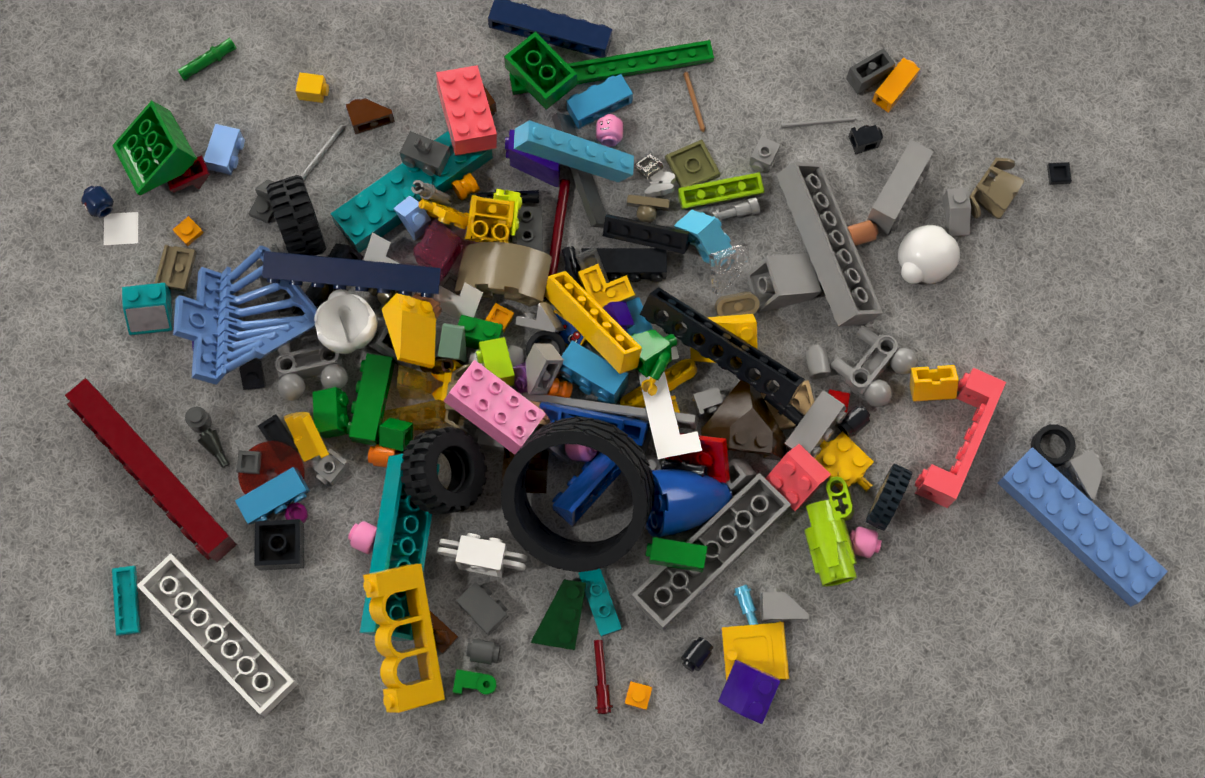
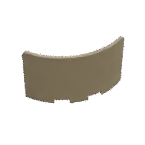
M481 242L468 245L463 251L454 292L460 294L465 282L482 291L481 298H493L494 294L505 295L504 299L516 301L529 307L543 302L552 257L542 251L512 243Z

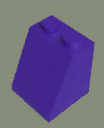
M510 129L509 137H505L506 158L510 159V166L554 187H559L560 164L514 149L515 130Z
M735 660L718 702L746 718L763 724L780 680L775 676Z

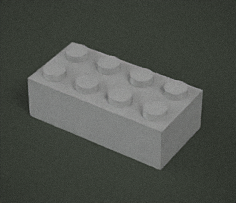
M913 140L910 141L867 219L875 223L878 230L886 235L889 234L891 229L895 231L903 214L907 211L910 202L915 197L934 162L931 159L934 151Z

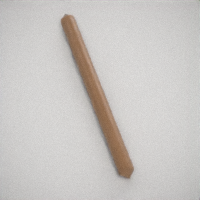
M685 71L683 75L700 130L704 132L705 126L688 72Z

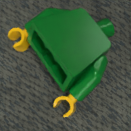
M651 329L642 333L632 334L631 337L642 347L636 369L646 378L650 376V379L642 382L641 387L645 392L648 391V394L653 396L658 390L654 383L656 380L659 381L665 368L671 362V348L677 346V340L673 334L662 337L656 330Z

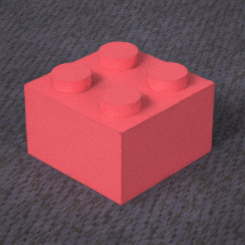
M798 444L781 459L765 479L791 504L790 507L796 511L811 498L831 474Z

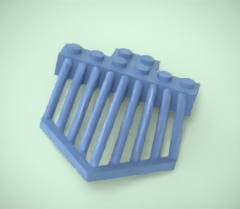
M259 246L232 272L230 267H226L222 273L201 267L198 271L196 300L181 295L176 298L173 335L194 341L192 378L217 385L227 373L255 358L261 359L315 328L316 306L299 285H290L289 280L280 279V283H272L239 296L233 295L262 276L263 265L232 284L259 258L263 261L264 251H270L269 248ZM280 289L286 290L291 296L290 299L242 309L235 307ZM293 306L301 308L305 313L302 316L254 321L236 319Z

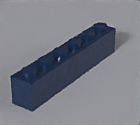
M494 0L488 16V25L491 29L528 38L536 31L547 44L599 58L607 56L612 40V28L604 24H593L585 19H574L566 14L552 13L547 9H537L528 4H519L511 0Z

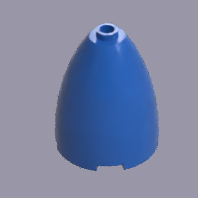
M679 469L652 470L655 483L654 502L645 526L653 537H665L688 531L714 517L732 499V490L727 484L719 482L708 475L702 477L694 472Z

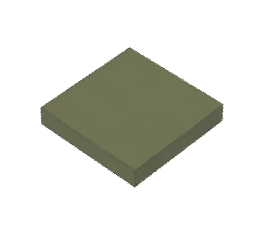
M702 139L665 155V160L672 173L675 174L680 188L706 183L721 175Z

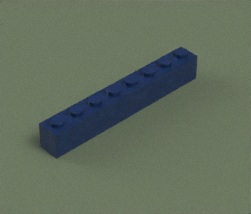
M264 251L262 278H267L269 283H280V279L289 280L290 285L301 286L303 282H311L312 287L324 288L325 284H333L334 289L346 290L347 286H355V291L368 292L369 288H377V293L390 294V290H398L399 294L412 296V292H419L421 297L434 298V294H439L441 268Z

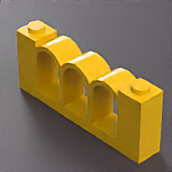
M405 565L363 575V587L366 596L371 598L369 603L371 618L376 624L380 625L375 634V646L377 651L386 657L380 668L382 682L387 687L383 689V702L386 711L389 713H400L445 700L422 565ZM405 591L410 616L392 620L386 612L387 599L394 593ZM411 623L415 648L397 652L391 642L392 633L396 627ZM417 655L421 679L402 684L397 676L398 664L406 657Z

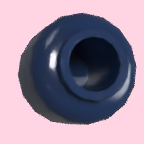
M90 186L84 190L81 203L91 216L102 218L111 213L114 200L104 187Z

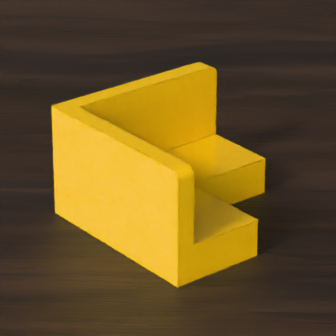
M599 264L578 272L584 290L602 308L610 302H627L635 298L627 275L606 283Z

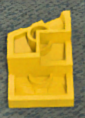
M296 412L284 416L285 422L294 438V443L304 462L318 455L321 458L329 455L308 412Z

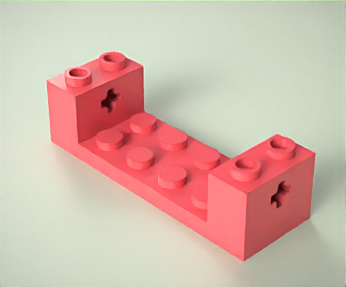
M973 368L969 374L965 373L963 378L960 379L957 389L959 393L956 399L977 408L972 417V421L975 422L972 423L965 433L963 439L967 441L959 448L955 457L958 459L955 465L951 467L949 472L933 464L927 470L923 469L914 485L918 487L915 494L946 508L957 499L1004 389L1005 381L976 368Z

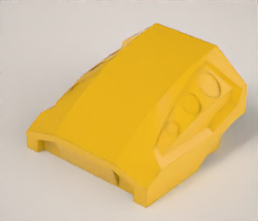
M472 195L465 239L474 242L508 243L515 201Z

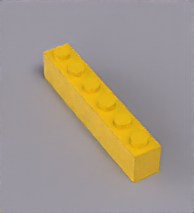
M566 271L548 276L545 297L619 374L637 368L642 347Z

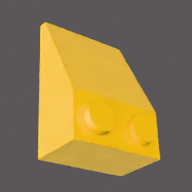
M396 293L381 310L397 360L432 369L435 366L436 317L430 302Z
M753 314L707 317L758 349L757 321ZM690 347V359L699 362L715 363L711 359L701 356L697 350ZM736 357L737 360H738L740 363H742L741 359L738 358V357Z

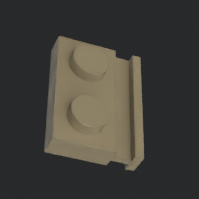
M165 245L154 284L166 283L169 289L186 292L197 252L194 249Z

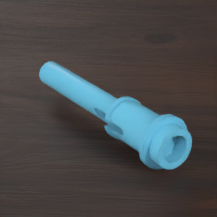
M747 585L735 588L736 593H734V596H737L742 614H746L749 625L758 624L754 613L756 608L749 592L751 588L748 589Z

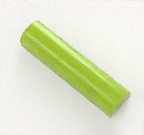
M760 172L678 188V198L682 210L764 194Z

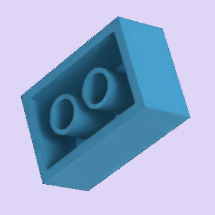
M573 340L561 356L564 359L559 369L561 379L578 385L579 389L587 395L593 394L598 397L597 400L599 402L616 404L628 388L627 372L619 374L608 361Z

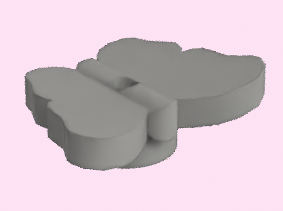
M655 169L648 174L651 186L645 190L646 197L664 196L674 192L673 183L676 181L674 173Z

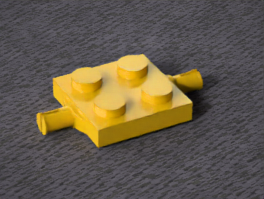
M423 198L420 200L419 208L427 210V214L438 218V221L448 225L454 223L455 226L466 229L468 226L469 213H463L452 207Z
M843 431L834 440L829 442L824 440L821 443L820 447L822 449L815 459L831 474L828 479L836 476L841 477L845 480L848 487L858 483L866 492L873 486L863 476L874 461ZM834 484L840 491H842L843 484Z

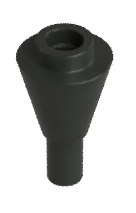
M210 428L199 435L200 439L198 442L211 455L216 457L222 468L229 465L230 463L223 453L217 430L212 431Z

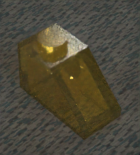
M399 366L397 389L401 399L427 400L428 394L432 393V381H429L427 373L405 366Z

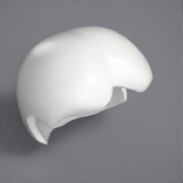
M924 225L913 229L906 234L898 249V261L902 267V278L911 284L919 282L933 284L940 282L955 270L960 260V249L956 240L947 234L942 227L936 225Z
M343 289L333 291L329 295L328 300L318 307L314 317L319 341L329 350L340 354H349L365 347L372 341L377 330L376 315L367 301Z

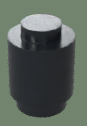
M855 406L837 426L848 437L851 435L855 436L870 423V414L864 407Z
M702 637L694 640L681 657L684 661L682 665L691 672L694 670L700 671L712 655L713 646Z

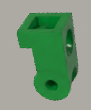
M456 669L453 694L462 695L463 689L478 691L483 696H490L496 691L497 684L493 676Z

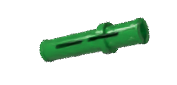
M229 37L219 45L211 46L210 50L177 69V71L185 81L210 64L221 61L222 57L237 48Z

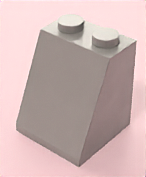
M808 253L767 256L746 274L752 294L759 299L758 313L809 301L822 292Z

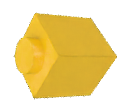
M299 72L296 86L298 99L323 103L324 96H328L329 84H326L324 76Z

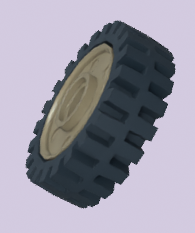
M895 463L891 466L870 508L866 523L885 531L912 477L911 471Z

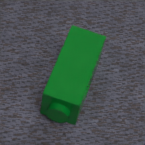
M653 537L652 544H647L646 557H650L649 564L703 573L707 546Z

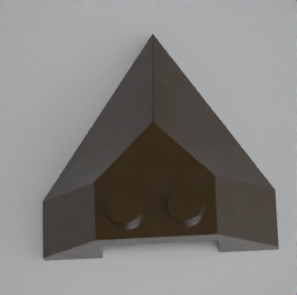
M741 380L701 429V436L726 439L727 450L763 454V459L779 461L786 455V438L761 393L756 391L749 383Z

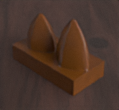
M430 611L435 645L444 654L459 637Z

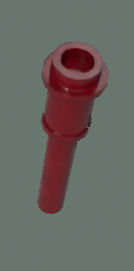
M594 640L597 686H595L597 706L595 710H597L598 714H609L613 705H610L609 685H606L603 640Z

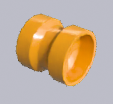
M470 172L464 175L463 179L455 180L451 183L461 201L466 199L469 194H475L480 191L475 178Z

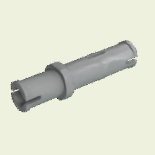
M420 180L413 182V185L416 186L411 188L413 193L420 195L423 199L432 200L448 207L451 206L452 203L449 200L453 201V197L450 194H446L436 189L434 185L423 183Z

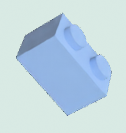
M215 124L204 156L208 170L231 175L233 168H237L239 161L238 153L239 150L243 149L245 143L240 129Z

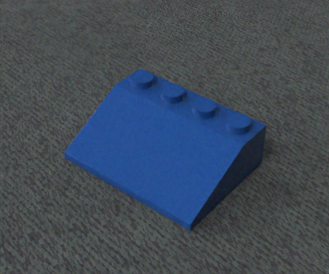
M599 451L596 453L597 456L593 461H588L581 468L583 472L578 477L575 475L570 479L565 492H559L552 500L554 503L552 509L572 527L622 472L617 464Z

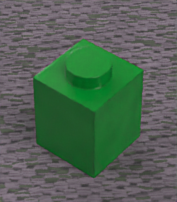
M394 418L387 419L378 428L379 446L404 451L409 442L413 440V423Z

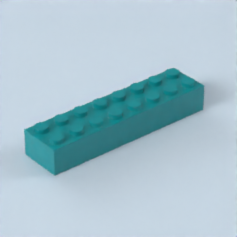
M449 131L434 140L449 146L451 154L440 177L437 175L430 176L424 173L422 169L417 167L410 168L401 163L330 213L333 222L354 249L360 253L368 247L372 232L383 237L402 223L393 209L409 196L418 202L422 200L420 195L413 193L411 190L412 186L416 187L413 185L414 181L420 180L423 183L432 184L436 189L445 193L452 188L451 183L453 181L463 179L464 175L469 172L473 173L493 158L492 149L455 156Z
M403 454L388 457L369 573L411 564H421L422 571L424 570L432 514L420 510L419 505H414L410 500L411 496L407 495L404 490L406 486L401 481L403 471L400 470L401 463L404 462ZM437 464V475L439 474L440 464ZM405 591L394 593L387 599L386 612L392 620L410 616ZM365 596L360 633L375 636L380 625L376 624L371 618L369 612L371 598ZM411 623L396 627L392 633L391 640H413Z

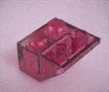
M434 219L433 223L427 226L422 241L416 244L413 255L419 266L441 268L440 281H444L464 246L460 237L440 221Z

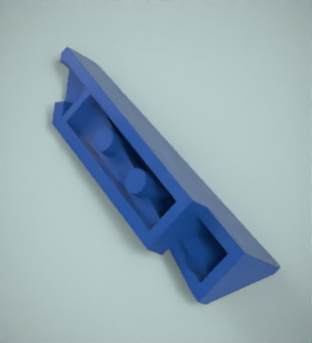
M549 402L540 403V408L544 410L550 419V423L571 417L599 419L616 426L640 446L644 444L650 424L649 421Z

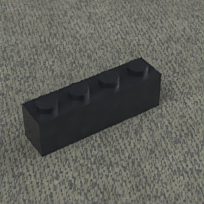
M581 248V252H584L591 248ZM596 248L609 282L626 275L630 282H639L641 279L660 282L662 279H666L667 250L658 248Z

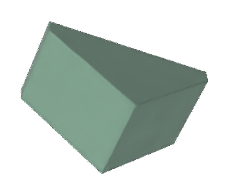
M443 324L438 357L466 363L465 326Z

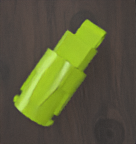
M838 476L832 477L827 481L826 489L829 500L815 502L806 506L811 527L805 529L804 533L816 575L819 574L822 587L840 585L857 578L854 568L857 562L845 522L853 517L854 506L848 485L844 479ZM836 483L843 484V489L839 493L832 492V487ZM842 499L844 505L846 506L847 509L845 510V514H842L840 511H838L841 510V505L838 500Z

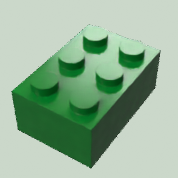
M536 31L504 56L505 68L546 110L577 86V73Z

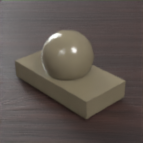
M628 195L627 206L638 207L636 212L638 220L651 223L657 217V210H669L670 200Z

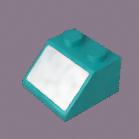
M166 283L122 287L123 311L129 335L173 331L171 290Z

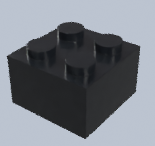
M300 519L255 521L254 566L259 571L304 568V524Z

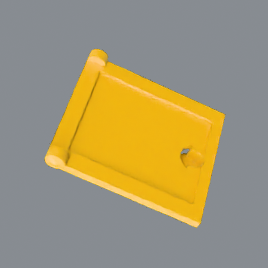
M784 622L721 627L726 681L735 660L748 664L778 679H789Z

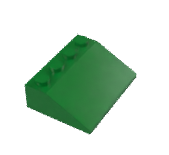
M152 100L112 145L136 193L140 196L184 174L197 159L171 111Z

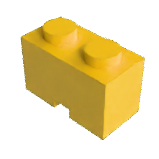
M955 365L937 366V369L929 370V367L911 368L909 386L912 400L956 399L958 376Z

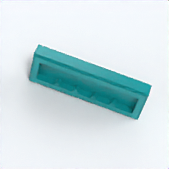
M136 566L112 568L116 636L141 633Z
M601 569L579 572L578 575L581 582L586 583L585 595L600 637L622 630Z

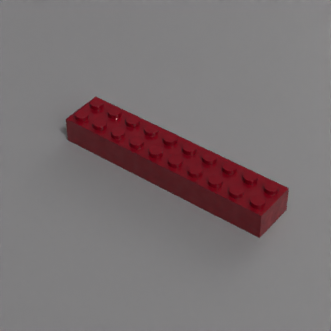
M86 378L65 394L66 398L70 401L67 403L70 409L81 418V421L95 434L96 438L109 449L114 458L134 477L140 487L152 497L151 499L165 513L168 512L166 514L167 517L179 528H182L180 531L194 545L198 543L195 548L208 561L212 558L218 562L237 545Z

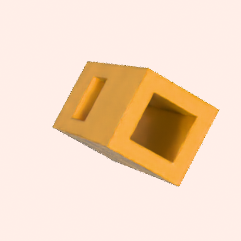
M903 57L877 89L872 102L889 113L917 78L920 68L913 61Z

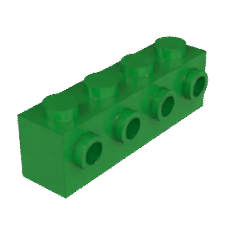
M367 353L366 359L361 362L360 372H362V378L357 381V401H353L351 413L354 415L352 422L349 421L347 426V434L352 442L374 446L378 444V428L383 422L395 366L393 357Z

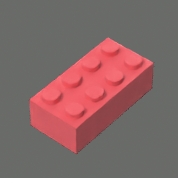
M478 65L436 72L437 90L455 156L497 148V133Z

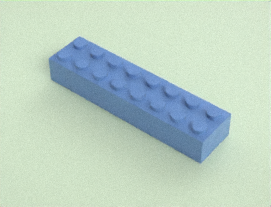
M1033 447L997 482L1130 607L1138 604L1168 572Z

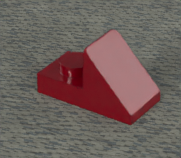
M202 155L196 157L197 159L184 174L167 182L171 192L175 193L190 185L195 186L197 189L201 188L210 175Z

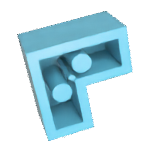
M691 210L674 225L676 229L689 231L688 242L696 247L706 263L717 266L733 251L730 238L723 232L722 224L715 216L711 217L703 212Z

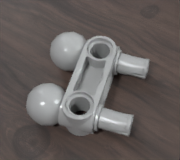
M862 325L856 336L870 345V350L856 367H851L837 357L832 362L830 368L845 378V384L849 386L853 393L865 396L866 401L870 405L881 407L890 401L892 391L885 381L877 379L889 364L895 373L901 375L911 373V368L917 366V357L911 349L901 348L894 337L884 334L878 336ZM887 346L891 349V351L885 352L881 349V347ZM862 378L865 380V383L859 384L855 379Z
M289 342L278 349L279 355L275 358V367L279 378L278 392L282 398L288 401H295L301 398L305 391L304 378L321 375L320 381L326 389L337 387L340 390L344 388L348 381V374L343 368L341 354L329 350L322 343L321 346L291 352ZM328 356H335L333 360H326ZM292 365L289 370H283L285 366Z

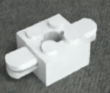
M467 533V536L461 535L460 542L448 539H440L439 541L440 545L448 548L439 547L437 553L455 557L459 570L502 578L504 567L516 570H525L526 565L520 562H526L528 556L507 551L506 544L502 543L503 540L498 538L484 540L480 539V535Z

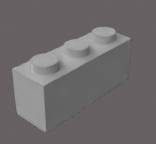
M823 390L785 442L786 447L791 450L800 444L808 453L816 458L821 450L819 447L824 440L828 441L832 436L834 425L836 423L840 424L847 414L845 412V405Z

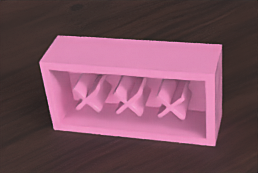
M476 360L471 363L444 399L446 404L514 455L520 450L546 415L545 412Z

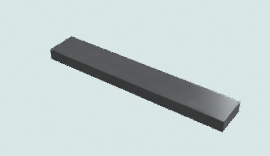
M556 113L552 116L556 130L578 137L570 115ZM570 167L591 227L604 228L606 212L592 174Z

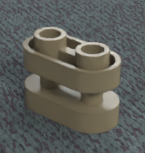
M745 291L721 296L715 302V311L719 316L754 314L758 311L760 303L754 294Z

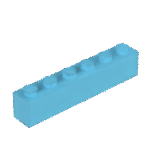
M530 120L515 128L514 149L615 182H621L633 175L634 156Z

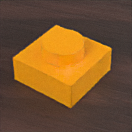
M189 216L172 229L187 246L204 233Z
M495 303L485 320L502 324L504 333L514 317V312Z
M630 681L625 705L647 710L652 687Z

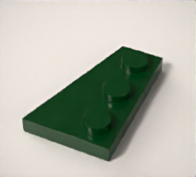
M563 580L530 643L575 650L586 583Z

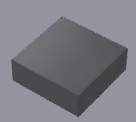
M238 450L236 472L260 474L262 452Z

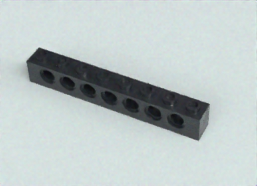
M659 287L649 294L640 312V315L645 317L649 323L656 324L668 335L673 334L685 346L697 350L701 356L711 359L720 368L730 371L739 380L749 383L756 391L771 397L779 405L787 407L794 400L805 380ZM736 357L740 358L742 363H740ZM773 380H775L779 384V386L775 385Z

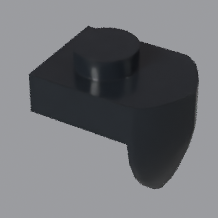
M255 358L240 366L243 390L265 388L266 382L261 360Z

